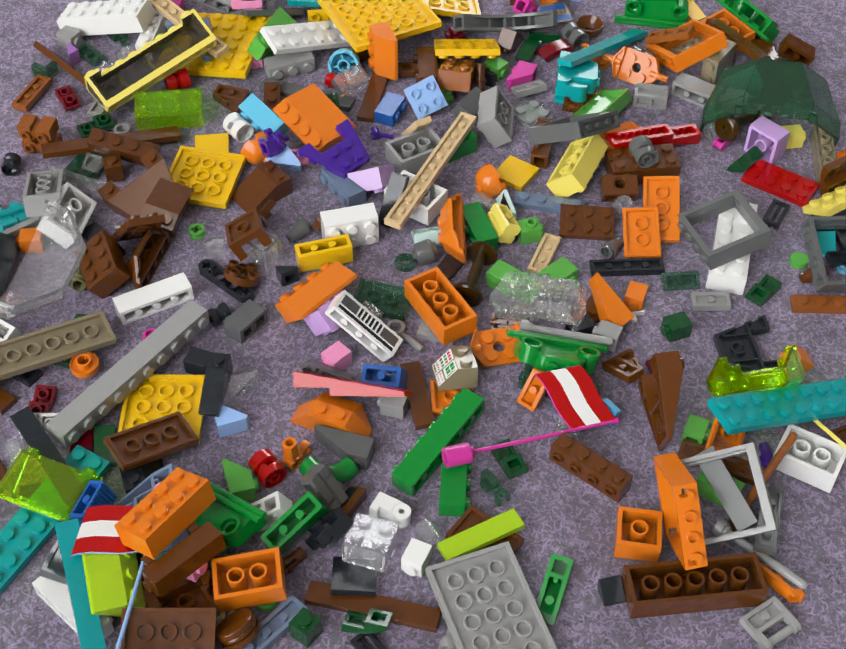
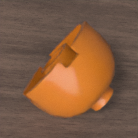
M264 131L256 133L254 135L256 138L252 141L249 139L241 149L240 153L252 165H262L266 163L268 158L262 154L258 139L266 138Z
M486 163L475 174L476 186L474 187L479 195L483 194L488 198H497L504 189L507 190L505 183L501 184L500 174L491 164Z

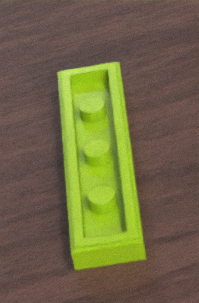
M513 508L438 542L437 548L445 561L473 553L524 529L525 524Z

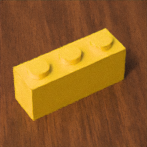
M348 234L294 245L296 262L300 273L320 269L319 267L328 261L330 263L338 261L341 264L353 262V246Z

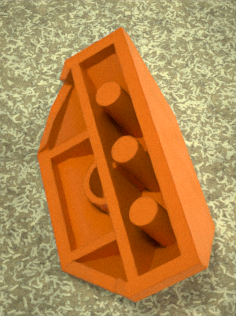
M457 193L448 198L440 210V218L437 220L441 233H438L439 244H443L444 251L464 264L467 263L464 203L461 193Z
M327 392L300 404L290 419L291 423L314 431L315 425L318 424L370 437L372 434V428L362 404L339 396H329Z

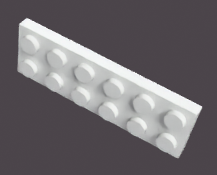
M331 20L266 26L260 30V33L275 55L351 46Z

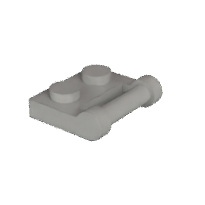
M775 596L741 617L739 621L743 628L758 643L760 649H773V646L792 633L796 634L802 630L798 620ZM784 621L787 626L768 639L765 637L764 633L780 622Z

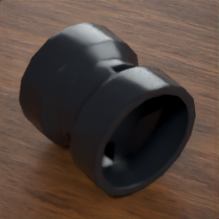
M13 152L7 153L1 166L2 173L6 176H16L22 162L21 157Z
M224 302L218 304L217 308L208 310L210 323L213 327L221 325V322L227 316L231 315L229 307Z

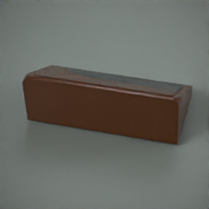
M349 486L345 491L348 499L340 507L350 518L367 498V489Z

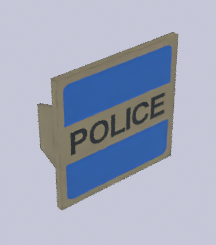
M565 2L539 5L537 12L557 10L558 23L573 21Z

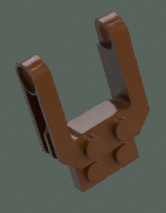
M208 569L199 577L197 582L186 579L162 597L156 596L154 592L150 593L143 585L145 579L142 574L141 584L146 608H217V605L211 598L213 580Z

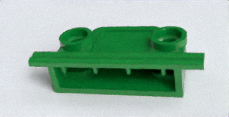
M627 0L625 15L615 14L614 23L663 29L676 28L687 23L689 3L687 0Z
M716 0L769 44L773 43V40L780 33L776 29L778 24L748 0Z
M508 328L506 330L507 336L516 338L513 350L514 355L521 362L532 364L533 368L545 372L581 365L587 373H594L597 362L600 359V351L607 352L608 350L605 344Z
M210 482L216 500L194 522L201 527L209 521L223 534L226 548L220 552L222 553L229 546L236 548L243 545L253 533L262 530L267 524L265 520L267 513Z

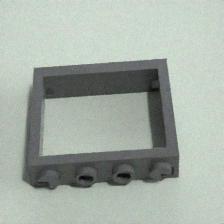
M618 110L568 116L530 127L528 131L531 145L584 139L620 127Z
M738 189L677 214L679 220L677 226L680 232L684 233L686 241L688 243L691 242L694 252L696 254L699 253L701 262L706 263L710 270L773 244L771 230ZM735 207L755 233L710 251L692 225Z
M809 216L801 224V233L804 237L805 250L808 254L809 267L811 268L816 292H846V281H828L816 229H846V216Z

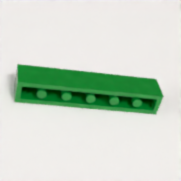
M465 387L460 393H456L452 403L442 410L440 417L430 424L426 434L418 438L415 447L412 450H408L404 460L393 468L391 472L392 484L413 497L442 463V448L456 445L485 410L484 398Z

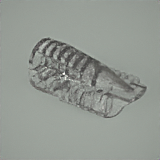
M508 271L502 276L499 284L491 293L488 306L495 309V316L497 318L526 319L534 322L540 318L560 324L579 326L586 312V293L583 285L576 280L551 278L550 274Z

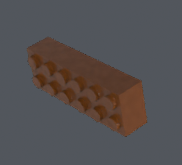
M756 552L707 557L708 566L685 570L680 560L624 565L621 581L630 619L761 605L765 602L769 592Z

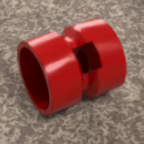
M181 68L163 79L168 92H178L179 88L181 90L191 88V80L186 68Z
M261 449L249 459V468L258 476L259 481L265 488L270 489L280 484L287 475V470L277 461L276 456L270 449Z

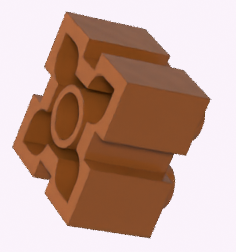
M24 113L16 126L19 137L23 139L21 143L24 152L37 154L40 151L42 153L41 144L63 141L61 133H57L59 125L56 117L43 116L42 119H39L37 115Z

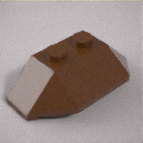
M147 230L139 245L135 247L131 259L126 263L131 276L129 279L135 289L147 286L151 282L170 246L168 232Z

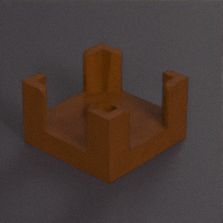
M256 207L224 225L228 247L240 261L248 257L241 246L257 238L264 247L272 243L271 237L263 228V226L268 227V222Z

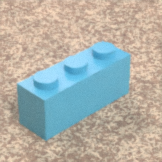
M253 93L238 106L241 110L240 115L246 121L250 120L252 122L250 124L256 131H264L267 128H271L273 133L278 130L281 131L282 136L289 131L286 124Z

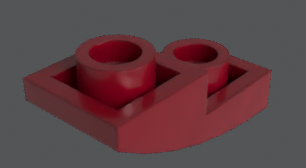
M559 39L544 45L537 50V53L545 62H548L556 55L560 56L561 51H571L573 46L565 39Z
M70 85L55 89V94L65 111L81 107V103Z
M36 385L33 401H29L31 411L33 413H51L58 388L56 386Z

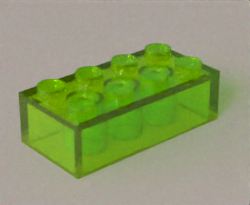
M202 89L135 92L134 120L137 130L178 126L179 128L204 126Z

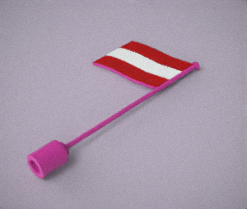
M581 365L537 373L535 376L545 387L556 411L569 429L474 449L468 442L447 446L441 450L442 460L446 468L472 463L475 453L561 435L562 432L567 434L614 423L618 425L620 419L614 417L604 404L592 379Z

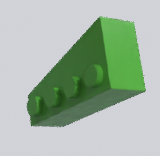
M279 7L263 27L297 24V22ZM260 31L247 49L257 61L273 53Z

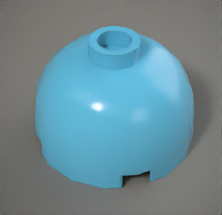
M348 48L338 49L331 55L328 61L330 73H336L349 79V81L355 78L361 65L357 53ZM347 72V76H343L341 73Z

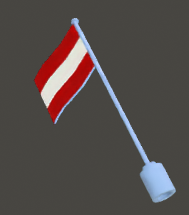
M100 505L88 507L71 557L90 553H137V551L122 544L114 526L135 506ZM141 561L115 649L121 648L142 578V570L145 565L143 561Z

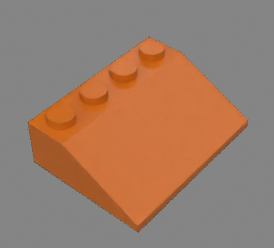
M314 83L284 98L272 109L304 146L310 143L321 154L344 140L336 131L338 124L348 119L354 130L357 129V126Z

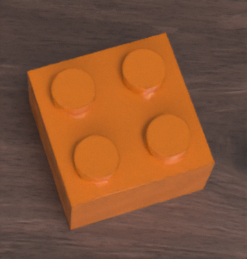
M619 506L615 524L613 557L658 562L662 544L663 511Z

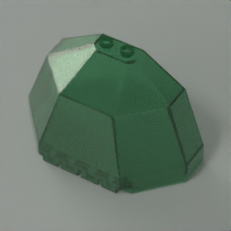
M763 56L762 58L725 68L706 102L700 118L699 130L702 133L707 123L734 115H742L743 113L757 115L758 110H761L760 115L775 117V113L778 112V117L792 119L793 114H796L795 119L806 120L810 124H815L832 136L834 147L840 137L841 123L827 80L804 63L789 60L788 58Z

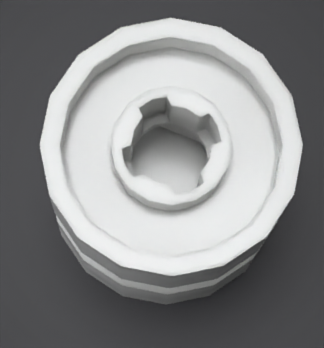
M233 112L223 121V128L237 142L244 143L253 136L254 127L239 113Z

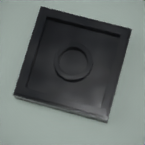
M333 556L331 595L376 597L377 558Z

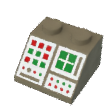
M470 346L450 347L431 365L438 391L478 387V366Z

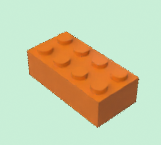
M438 267L404 280L405 297L443 346L469 335L477 329V314Z
M177 467L114 526L123 545L155 559L216 500V497L208 479Z

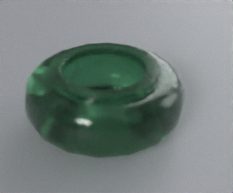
M402 253L395 258L394 265L401 272H409L415 269L417 260L413 259L412 254Z

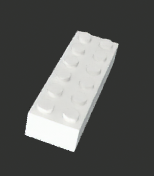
M150 0L72 2L67 5V8L61 13L56 22L60 29L67 25L80 30L82 36L138 33L145 31L156 13Z
M749 203L752 206V208L757 212L758 205ZM735 207L718 214L712 251L754 233ZM750 254L715 269H708L705 288L743 295L747 281Z

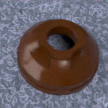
M582 15L576 20V24L589 37L596 36L603 31L604 21L598 16Z

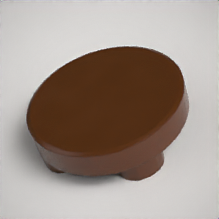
M235 259L229 260L223 272L224 277L229 282L243 287L257 286L261 279V274L257 270L258 266L256 264H244Z

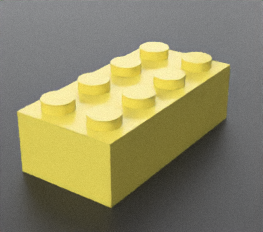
M596 134L570 143L546 183L556 197L568 198L572 194L581 193L587 188L589 180L593 177L595 169L599 167V162L605 156L608 148L601 136Z

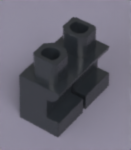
M341 507L329 510L320 518L323 522L320 526L308 530L311 535L305 540V543L313 551L317 550L318 547L325 548L330 543L338 542L355 522Z

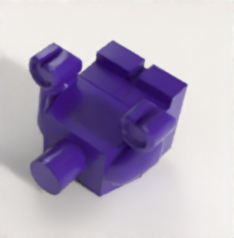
M267 128L264 130L266 138L258 139L262 154L272 158L280 154L287 147L285 142L289 140L287 134L282 136V132L279 130L273 133L271 128Z

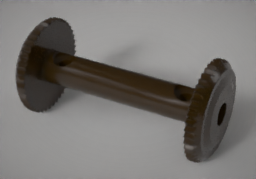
M752 99L745 107V114L735 118L730 113L720 114L714 123L716 134L726 142L736 140L740 134L741 126L749 122L753 123L761 116L770 119L771 114L768 105L761 99Z
M475 241L468 245L466 254L473 261L466 282L453 285L470 307L479 305L483 300L481 291L476 287L483 265L489 266L492 263L494 264L498 256L495 248L483 241Z

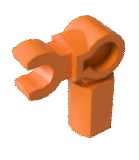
M287 437L281 442L284 456L282 464L291 471H295L304 461V457H307L312 452L309 448L311 443L307 440H303L299 446L293 437Z

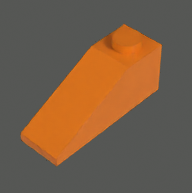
M598 272L588 280L600 321L602 319L619 326H624L635 317Z

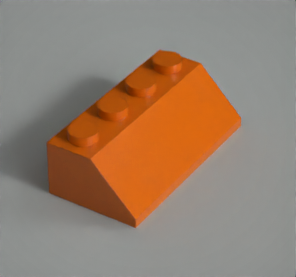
M328 261L319 267L321 269L319 272L309 274L306 277L307 281L304 283L299 282L293 286L291 293L286 292L279 297L280 301L275 306L286 323L304 319L358 276L338 261L333 263Z

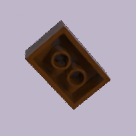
M103 230L94 235L75 252L87 289L102 299L106 298L131 277L117 239Z

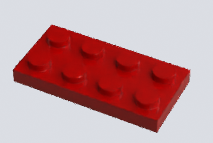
M761 159L752 164L741 178L743 183L801 207L811 201L820 186V183Z

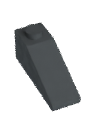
M318 424L315 425L316 440L341 460L349 457L358 469H368L375 452V439Z

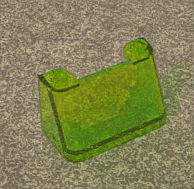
M791 345L784 348V355L782 357H778L777 363L779 367L742 372L740 364L735 366L730 364L727 357L717 358L706 383L711 394L720 397L797 386L802 383L805 374L796 345Z
M29 446L27 450L22 449L0 481V499L61 522L71 520L69 515L89 481H102L103 477L97 476L96 470L84 467V470H80L39 455L40 450Z

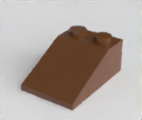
M269 160L252 171L233 191L231 199L245 212L255 207L260 211L270 199L277 202L293 193L291 177L272 160Z
M160 177L144 203L139 215L140 218L147 217V214L150 213L164 214L166 222L157 231H166L169 236L175 237L194 189Z

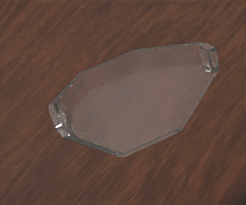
M45 200L43 214L29 249L8 289L0 298V317L9 320L64 299L85 257L87 249L68 202L63 207L57 202Z

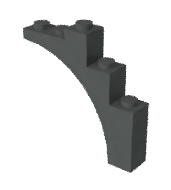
M557 10L521 14L453 15V32L501 33L502 28L512 31L531 32L558 26Z

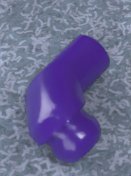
M762 442L759 444L761 452L759 458L761 465L766 468L773 454L769 444Z

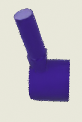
M377 127L371 128L370 136L373 140H377L380 137L389 139L394 137V135L379 132Z

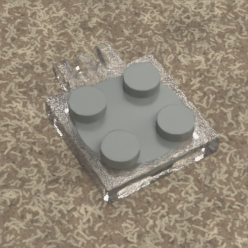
M521 97L519 100L516 99L514 102H510L514 107L513 119L528 133V128L535 126L538 117L552 121L555 120V116L536 99L528 102L524 97Z

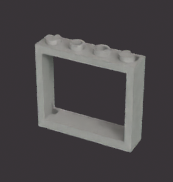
M754 442L681 459V462L687 469V467L745 453L748 455L766 525L707 539L704 537L705 546L778 530L760 458Z

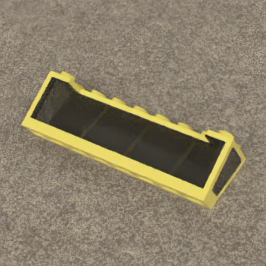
M194 9L187 10L181 15L178 26H172L168 32L158 35L150 43H145L141 49L132 51L125 59L116 61L112 67L105 68L102 71L98 68L88 71L84 76L86 89L106 112L111 113L217 46V38Z

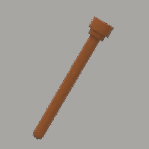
M791 432L763 471L766 483L796 441L797 433ZM755 484L745 497L750 508H752L751 504L758 496Z

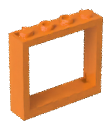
M692 19L679 27L694 25L696 31L691 38L698 36L704 39V41L677 55L668 50L685 41L661 42L657 45L655 43L645 44L647 51L656 55V58L659 59V64L676 73L728 47L727 37L723 31L696 19Z
M675 452L653 456L660 508L663 511L664 535L685 570L708 566L697 482ZM675 528V531L669 532V529Z

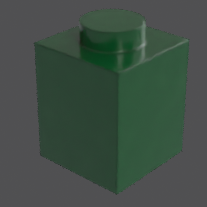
M682 311L663 317L660 331L670 343L690 337L693 324L685 312Z
M305 607L288 623L290 636L307 648L323 632L321 619Z

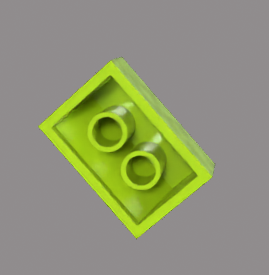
M136 553L82 554L91 615L122 617V608H128L139 571ZM141 581L133 608L146 607Z

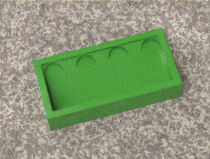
M629 89L600 90L572 116L618 110L619 113L632 101Z

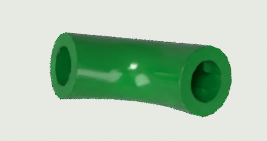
M309 456L301 463L299 471L304 476L313 465L322 463L314 456ZM349 457L343 458L335 465H329L333 470V476L341 483L352 479L358 474L357 466Z

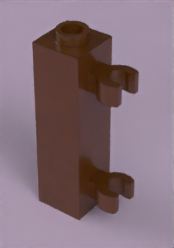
M193 521L187 527L190 531L188 533L189 536L155 560L145 555L141 558L145 563L142 570L145 579L143 585L150 593L154 591L159 597H162L226 548L223 534L209 521L201 527Z

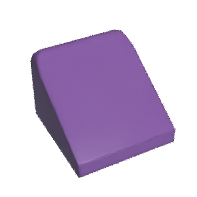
M67 43L70 64L74 66L81 62L79 50L70 43Z

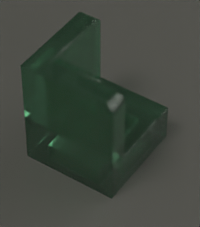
M54 60L46 66L36 62L31 65L34 78L37 74L50 78L59 74L57 63Z

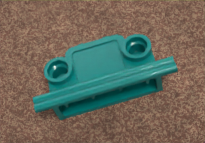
M561 51L560 58L571 53L567 51ZM586 61L572 68L558 64L554 102L563 104L565 96L573 102H585L586 94H593L595 87L599 88L601 70H598V64L593 61Z

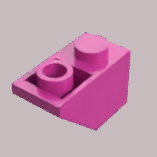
M519 60L518 64L513 67L512 74L507 77L508 91L511 92L512 86L534 81L537 77L538 65Z

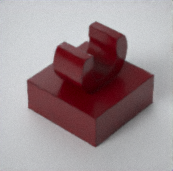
M451 26L448 28V31H444L446 39H465V35L462 32H453Z

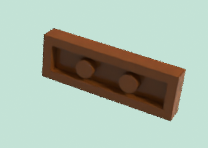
M694 25L651 31L645 40L647 44L655 43L656 45L661 42L686 41L691 38L696 30Z
M37 74L11 103L12 108L28 112L52 85V78Z
M793 294L790 296L792 313L846 314V296Z

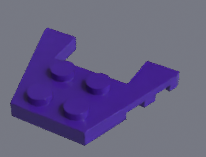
M348 119L336 126V131L344 140L322 154L308 143L297 150V155L301 158L304 156L310 159V162L313 164L318 163L324 166L325 170L343 179L348 177V173L355 172L368 164L370 156Z

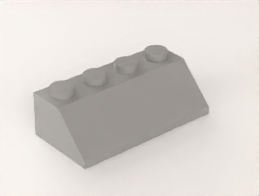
M63 169L27 173L22 197L26 218L38 219L45 216L61 197Z

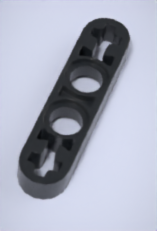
M210 259L200 261L198 264L199 272L207 280L241 303H245L249 299L254 300L255 296L252 287L237 285L235 288H229L228 286L233 283L229 282L225 277L222 279L215 278L218 275H223V267Z

